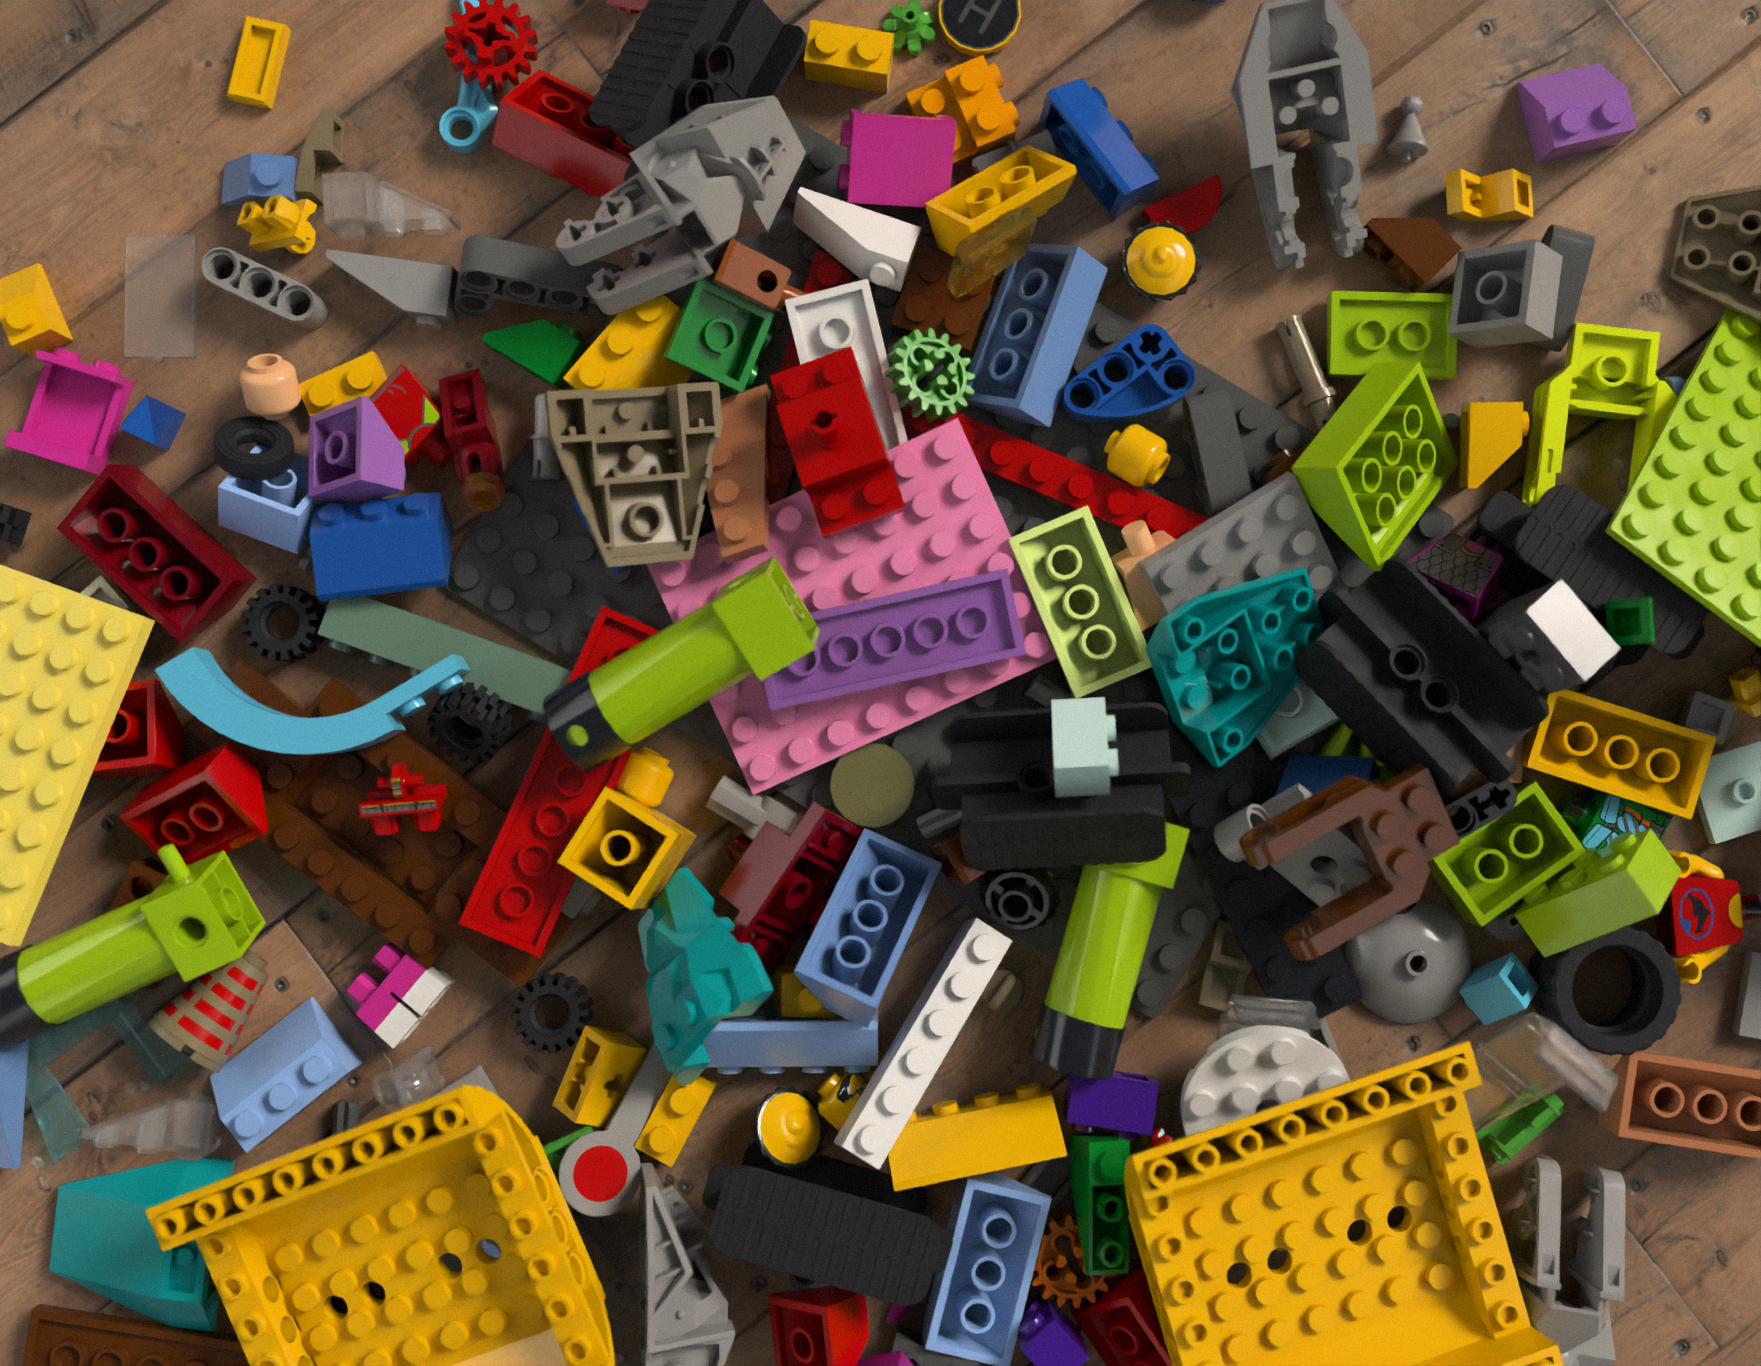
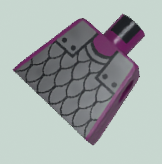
M1447 534L1407 562L1413 565L1438 590L1439 594L1444 596L1452 607L1454 606L1458 613L1469 621L1468 623L1474 627L1497 591L1504 559L1499 554V544L1492 537L1481 536L1473 542L1457 534Z

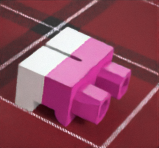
M389 942L381 948L372 960L388 974L385 980L379 984L364 972L354 980L346 992L361 1007L356 1015L394 1049L406 1041L428 1015V1011L433 1009L456 980L444 970L438 971L434 967L427 970L395 944Z

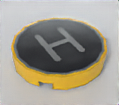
M940 0L938 17L942 33L946 41L958 52L973 57L985 56V54L994 51L997 53L1005 49L1016 35L1021 19L1020 0Z

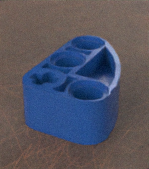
M1145 324L1071 379L1061 395L1060 409L1068 419L1090 424L1135 422L1163 412L1181 401L1194 387L1196 371L1161 326ZM1151 341L1156 348L1152 353L1149 351L1144 354L1139 347L1143 342L1146 345ZM1108 364L1118 365L1124 372V380L1112 382L1107 379L1104 374V366ZM1167 372L1177 373L1183 380V388L1180 390L1170 389L1164 382V374ZM1074 390L1085 391L1091 398V406L1087 408L1076 407L1070 400V393Z

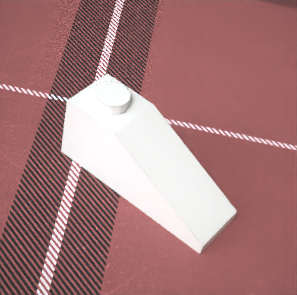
M800 187L797 193L792 223L860 279H868L869 282L879 286L901 291L916 250L921 227Z

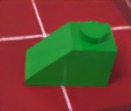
M541 319L487 332L482 338V341L491 350L557 390L562 388L565 383L563 377L579 360L586 349L582 342L578 340L581 333L561 320L555 326L549 321Z

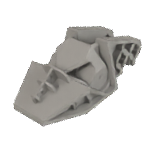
M1277 0L1259 4L1230 89V94L1246 139L1249 165L1272 261L1277 270L1289 267L1295 269L1304 267L1303 258L1306 257L1305 242H1301L1297 237L1294 226V214L1296 209L1300 208L1299 197H1296L1294 194L1291 168L1295 166L1294 160L1296 156L1293 152H1285L1276 143V136L1309 129L1310 143H1307V147L1311 152L1333 249L1339 257H1351L1353 253L1362 251L1364 238L1368 237L1367 229L1362 228L1360 218L1355 212L1358 195L1363 194L1357 146L1378 141L1368 51L1335 0Z
M775 96L703 105L631 152L630 156L640 172L600 198L603 204L596 211L595 219L592 221L577 220L573 222L571 218L564 221L563 223L566 227L558 235L556 245L570 265L579 266L668 229L667 234L646 247L642 242L633 248L635 252L631 254L634 261L626 270L614 274L610 268L605 270L603 267L591 275L594 282L586 286L600 310L606 315L620 313L713 273L704 256L711 254L730 239L768 232L806 151ZM694 211L699 221L685 229L682 226L683 222L681 219Z
M1549 1156L1531 1157L1525 1167H1520L1519 1175L1524 1178L1527 1201L1521 1204L1520 1209L1514 1208L1508 1241V1249L1530 1324L1533 1328L1558 1344L1564 1366H1611L1616 1359L1609 1301L1611 1299L1624 1302L1626 1190L1624 1178L1620 1172L1606 1170L1600 1165L1590 1164L1589 1172L1584 1171L1582 1186L1589 1193L1590 1210L1587 1216H1581L1580 1220L1576 1219L1574 1230L1579 1232L1575 1259H1569V1265H1566V1272L1573 1276L1580 1284L1576 1308L1563 1298L1554 1301L1556 1290L1561 1289V1283L1559 1282L1560 1166L1556 1160Z
M641 1163L642 1175L638 1211L640 1362H645V1366H724L735 1337V1329L732 1319L728 1320V1301L723 1283L710 1260L700 1249L709 1238V1230L672 1184L665 1188L663 1187L652 1163ZM674 1202H679L678 1206H674L673 1204ZM693 1259H695L696 1265L691 1264Z

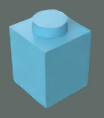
M1512 952L1474 968L1458 992L1464 998L1468 1008L1475 1012L1484 1025L1525 1010L1539 985Z

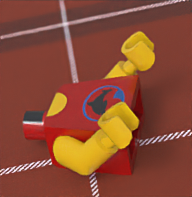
M1667 850L1682 872L1659 914L1655 915L1657 940L1665 947L1668 954L1682 956L1681 958H1673L1678 974H1680L1681 984H1697L1701 979L1702 970L1728 952L1730 944L1742 941L1744 937L1742 921L1761 918L1760 898L1756 894L1740 895V887L1737 880L1724 878L1721 868L1701 857L1686 852Z

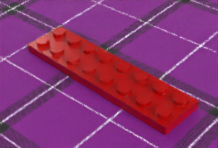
M602 606L567 684L586 672L603 666L660 632V630ZM549 725L547 726L458 924L539 958L541 957L577 877V874L557 861L603 789L608 787L615 790L633 748L587 773L579 769L568 758L556 741Z

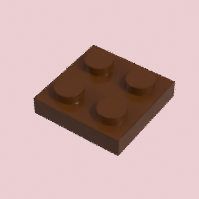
M917 245L890 328L908 334L915 329H918L923 334L927 329L933 328L937 339L946 333L949 335L948 344L951 347L960 344L962 346L960 351L970 354L997 271Z

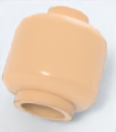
M261 354L254 356L248 360L247 365L239 373L247 409L254 414L264 416L267 420H280L287 417L289 412L295 409L301 401L295 367L288 361L283 360L279 355Z

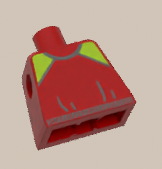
M401 364L373 393L370 400L405 449L404 461L415 466L426 456L436 467L441 469L454 458L448 442L442 438L445 435L442 408L420 379L406 366Z

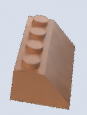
M1636 1051L1632 1055L1622 1056L1604 1081L1597 1125L1618 1137L1761 1159V1070Z

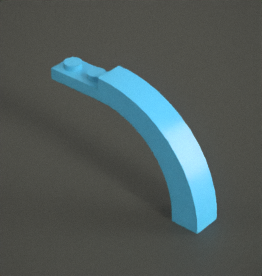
M192 647L155 669L167 689L182 706L215 731L237 742L258 749L285 754L307 755L336 754L363 749L404 732L406 729L398 717L399 714L405 718L420 711L426 706L424 699L437 691L440 695H445L455 690L464 683L461 677L471 672L462 656L451 654L360 708L329 717L302 718L273 710L248 696L222 671L209 650Z

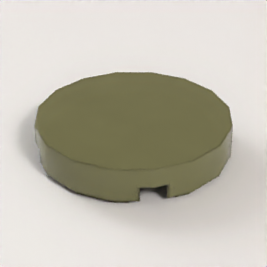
M868 743L839 758L832 771L830 790L834 805L846 819L859 826L876 828L893 823L906 812L913 799L915 781L911 766L900 752L885 744Z

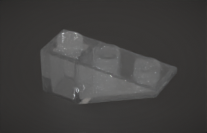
M365 171L322 174L324 224L343 240L365 239V234H381V236L386 238H404L407 236V232L423 231V234L428 236H444L449 234V230L461 229V223L452 211Z
M186 1090L95 1122L79 1130L77 1138L93 1140L92 1144L94 1146L102 1148H114L120 1146V1144L135 1146L134 1151L142 1154H158L162 1150L176 1152L179 1159L195 1161L203 1159L206 1155L220 1147L224 1123L220 1119L214 1094Z

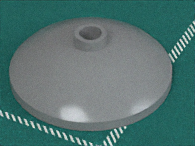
M1421 898L1420 903L1413 911L1406 914H1394L1346 941L1344 945L1343 957L1363 995V998L1359 999V1001L1375 1014L1395 1022H1423L1444 1013L1461 996L1458 991L1471 971V950L1464 929L1448 910L1424 898ZM1419 955L1422 959L1421 967L1417 970H1412L1410 961L1414 956Z

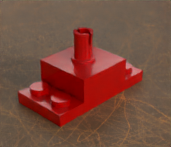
M851 346L770 376L779 403L776 408L802 487L810 497L824 539L907 511Z

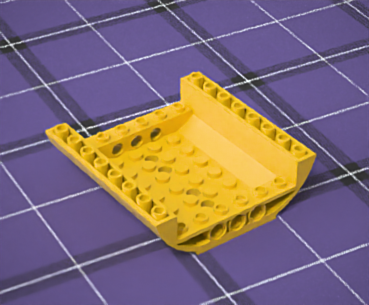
M1470 1041L1450 1046L1142 1151L1126 1159L1124 1181L1130 1214L1128 1217L1172 1366H1564L1558 1344L1533 1328L1530 1324L1463 1091L1482 1085ZM1402 1206L1405 1212L1402 1223L1396 1227H1389L1387 1222L1388 1213L1392 1208ZM1356 1220H1363L1365 1223L1364 1235L1357 1241H1349L1347 1235L1349 1226ZM1277 1248L1285 1249L1286 1260L1284 1264L1278 1269H1269L1267 1265L1269 1254ZM1238 1262L1244 1263L1246 1266L1244 1278L1238 1283H1228L1227 1271L1230 1266Z
M459 1086L145 1210L163 1252L196 1240L250 1366H615L611 1329L604 1302L606 1294L538 1135H532L522 1119L505 1101L493 1092L479 1086ZM482 1240H494L500 1247V1257L487 1255L482 1248ZM451 1253L456 1255L462 1263V1271L450 1270L445 1265L444 1254ZM369 1282L379 1283L385 1290L386 1298L380 1300L373 1297L368 1288ZM337 1296L344 1299L348 1306V1313L336 1311L332 1306L331 1297Z

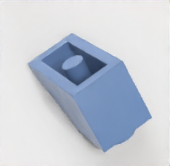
M250 153L226 162L221 204L224 207L242 208L245 202L255 201L264 207L266 201L271 196L279 194L290 202L302 200L295 192L299 161L294 156Z

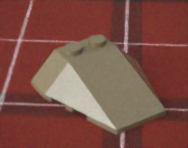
M719 382L683 383L666 387L591 391V389L546 391L545 399L549 438L605 566L618 567L693 559L705 507L702 504L708 479H711L714 466L711 464L716 441L720 439L723 426Z

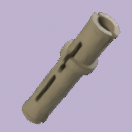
M1299 314L1285 319L1286 323L1283 321L1277 323L1275 328L1279 332L1304 393L1303 405L1305 408H1310L1320 432L1338 410L1333 398L1337 394L1334 387L1328 386L1303 325L1302 317Z

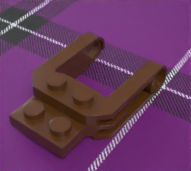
M1417 764L1381 785L1366 779L1347 775L1252 828L1240 838L1239 845L1248 864L1252 867H1264L1283 859L1349 822L1370 870L1377 875L1311 912L1312 917L1294 926L1283 936L1294 959L1305 961L1317 958L1420 900L1430 873L1427 862L1460 844L1427 767Z

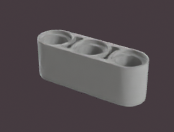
M223 247L211 249L202 259L201 268L205 278L233 297L307 331L320 328L327 320L328 306L325 301L307 286ZM229 264H234V271L231 276L222 279L223 269ZM272 281L270 293L265 297L259 298L261 286L266 282ZM310 299L308 311L303 315L297 316L296 309L298 304L303 300Z

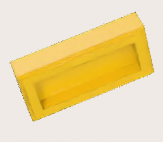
M246 16L226 95L231 101L272 110L291 30L287 25Z

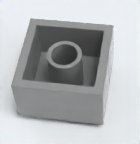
M1537 239L1458 252L1448 334L1475 349L1551 340L1553 338L1563 256Z

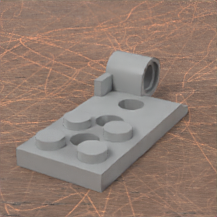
M1298 783L1261 805L1254 803L1241 809L1215 825L1214 838L1218 848L1226 858L1233 862H1240L1246 859L1239 845V840L1247 831L1310 797L1312 794ZM1346 823L1270 865L1320 907L1357 887L1350 886L1345 882L1362 884L1377 876L1370 870L1352 828ZM1327 856L1334 860L1330 862H1323L1316 859L1315 857ZM1264 866V867H1256V868H1257L1258 870H1261V869L1265 868L1266 866Z

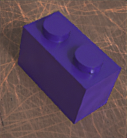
M1117 1070L1113 1071L1111 1080L1083 1078L1068 1074L1062 1114L1066 1122L1072 1123L1071 1128L1081 1132L1096 1133L1097 1127L1113 1129L1115 1136L1126 1139H1139V1134L1152 1135L1159 1083L1153 1076Z
M1042 1296L1038 1299L1031 1297L1026 1301L1018 1331L1020 1348L1036 1366H1082L1089 1359L1080 1329L1050 1297L1046 1300Z

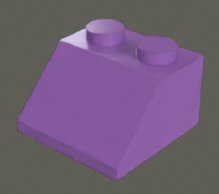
M1600 63L1520 81L1516 84L1536 164L1616 146L1637 129L1627 87Z
M360 396L310 416L308 498L328 503L343 504L383 498L404 491V481L406 478L404 467L405 449L370 398Z

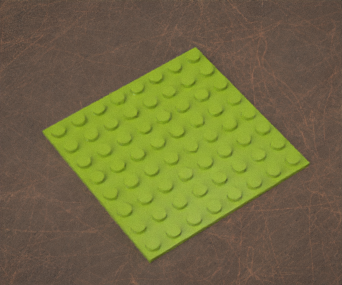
M1726 308L1605 533L1759 647H1761V323Z

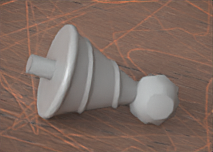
M1414 95L1406 96L1401 102L1400 111L1403 113L1404 118L1386 150L1391 156L1403 157L1402 162L1410 163L1411 158H1419L1429 152V146L1425 142L1426 139L1423 137L1420 129L1421 126L1416 119L1422 111L1423 102L1419 96Z

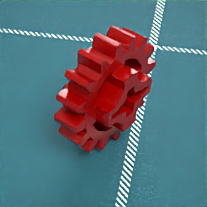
M479 0L480 6L474 8L471 3L465 1L466 13L461 15L453 12L451 17L455 27L448 26L444 30L449 41L444 46L447 57H452L450 60L452 69L455 73L463 70L462 75L466 84H470L475 78L478 79L482 91L487 89L489 82L495 83L499 92L503 91V81L508 79L513 85L518 86L517 74L521 72L530 75L532 71L528 60L537 61L538 59L537 48L534 47V45L538 44L537 34L535 30H530L532 28L531 18L529 15L520 17L519 5L516 3L506 9L504 8L503 0H495L494 5H488L487 0ZM505 25L510 26L519 38H516L514 32L507 31ZM464 49L468 50L469 55L476 56L478 58V62L475 63L474 61H472L466 55Z

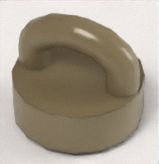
M996 968L981 997L989 1009L996 1012H1007L1019 1004L1022 997V985L1019 978L1012 971L1005 968Z

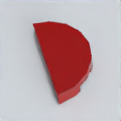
M1219 174L1144 208L1141 214L1148 223L1150 221L1161 223L1167 220L1173 226L1182 225L1187 234L1197 233L1210 223L1220 206L1222 186Z

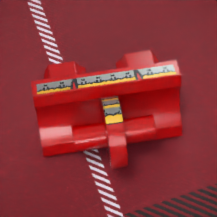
M395 763L392 766L391 776L378 777V789L368 790L366 801L359 804L361 818L370 817L372 827L377 836L391 835L399 832L402 827L400 814L413 813L417 831H435L439 829L442 823V805L448 796L447 784L424 785L422 773L409 775L405 763Z

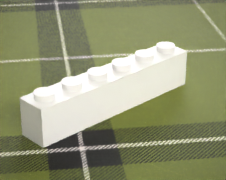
M978 918L968 919L963 922L833 1143L878 1170L880 1169L1012 943L1011 939Z

